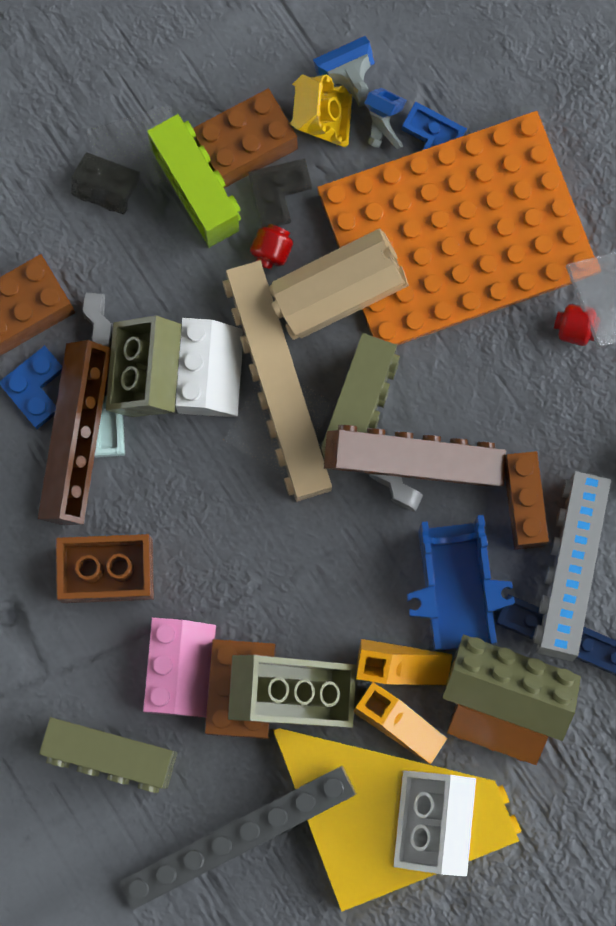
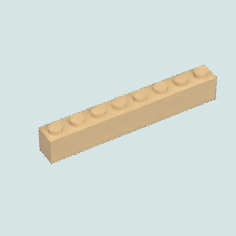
M261 260L226 270L227 280L222 281L227 298L233 297L236 308L231 309L235 325H241L244 336L240 337L244 353H250L253 364L248 365L253 382L259 381L262 392L257 393L262 410L268 409L271 419L266 421L271 439L276 437L280 447L275 450L279 466H285L289 476L284 478L289 496L295 495L296 502L330 492L332 484L327 469H324V459L279 317L272 306L273 298Z

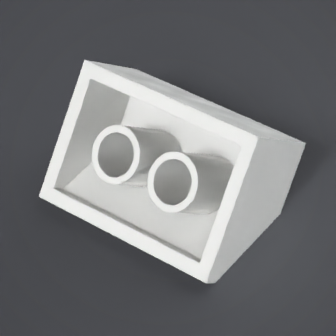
M182 318L175 404L178 414L238 417L243 353L240 337L244 336L243 329L210 319Z
M403 770L394 867L443 875L467 876L476 778Z

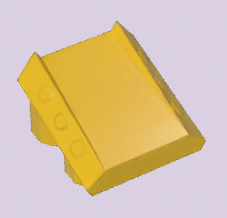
M302 74L292 84L295 86L293 119L289 124L299 131L339 146L347 147L349 145L352 94L344 86L334 87L333 81L328 75L309 77Z

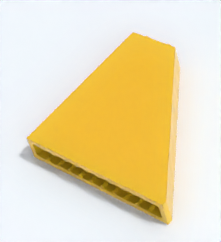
M281 728L273 730L295 789L343 765L357 795L307 820L341 912L436 875V873L394 867L403 770L476 778L468 862L519 842L517 834L521 833V829L515 815L509 816L505 804L509 803L507 793L503 785L497 786L494 780Z

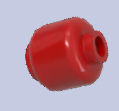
M268 224V227L258 229L250 247V252L257 258L256 261L261 260L262 267L272 270L273 265L278 267L285 265L293 247V241L289 237L290 232L273 224Z
M569 304L564 312L558 311L554 329L559 330L558 336L561 341L585 346L589 340L594 341L600 318L595 317L596 314L593 309Z

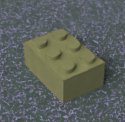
M157 315L113 322L106 411L128 417L175 412L182 324Z

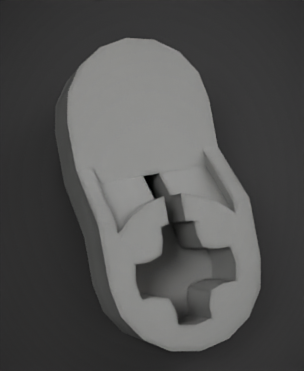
M86 292L83 315L84 319H87L94 326L92 341L111 348L113 324L104 317L105 295Z
M369 475L373 480L389 487L392 496L391 501L394 504L413 512L417 510L423 494L403 484L402 477Z

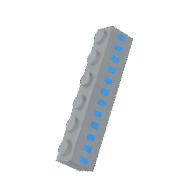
M575 471L571 479L564 482L561 497L566 498L564 509H559L556 519V526H560L559 537L553 538L550 555H555L553 566H548L544 583L549 585L547 596H542L539 606V613L543 614L542 624L536 626L533 636V643L537 644V654L571 662L579 654L611 479Z

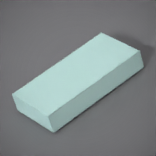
M104 396L95 458L125 455L123 415L106 411L107 396Z

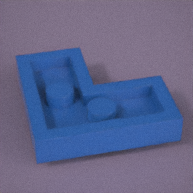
M415 101L401 130L425 142L426 144L423 148L425 150L464 136L467 128Z
M44 345L0 381V386L36 429L40 428L55 415L56 405L42 388L62 373V365Z

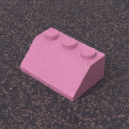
M152 618L143 712L206 718L212 642L215 639L216 625L179 619Z

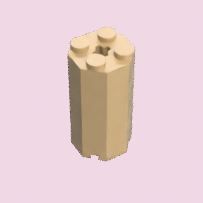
M379 228L273 281L272 285L269 286V290L275 300L272 302L275 313L279 318H285L287 321V331L291 338L295 340L299 337L304 338L409 285L402 266L399 267L398 257L386 234Z

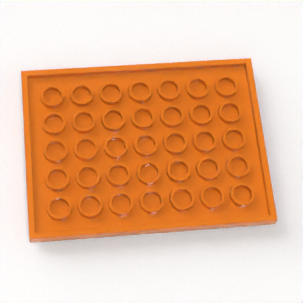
M538 111L317 187L339 248L379 228L386 234L398 257L399 267L402 266L409 286L363 308L362 312L371 336L391 342L397 346L600 273L599 266Z

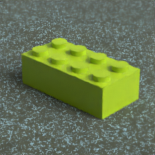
M179 114L147 130L153 155L207 246L210 248L239 232V220H241L238 212L241 209L233 195L227 196L224 189L226 184L219 171H212L209 164L211 159L204 146H197L194 139L196 134L189 121L183 122Z

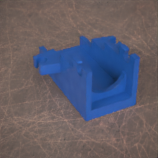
M478 515L474 523L429 528L428 521L420 525L418 533L426 588L407 594V602L412 599L420 602L418 610L409 609V617L430 619L434 651L457 649L463 634L480 638L492 645L496 644L497 638L493 611L515 604L514 597L505 599L501 595L502 589H513L511 581L490 580L491 574L487 552V535H485L484 515Z

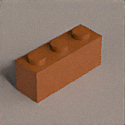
M534 451L507 454L505 481L514 550L545 547L549 542L538 453Z
M457 703L447 734L456 736L461 740L470 741L489 750L506 754L519 761L528 762L533 765H537L549 737Z

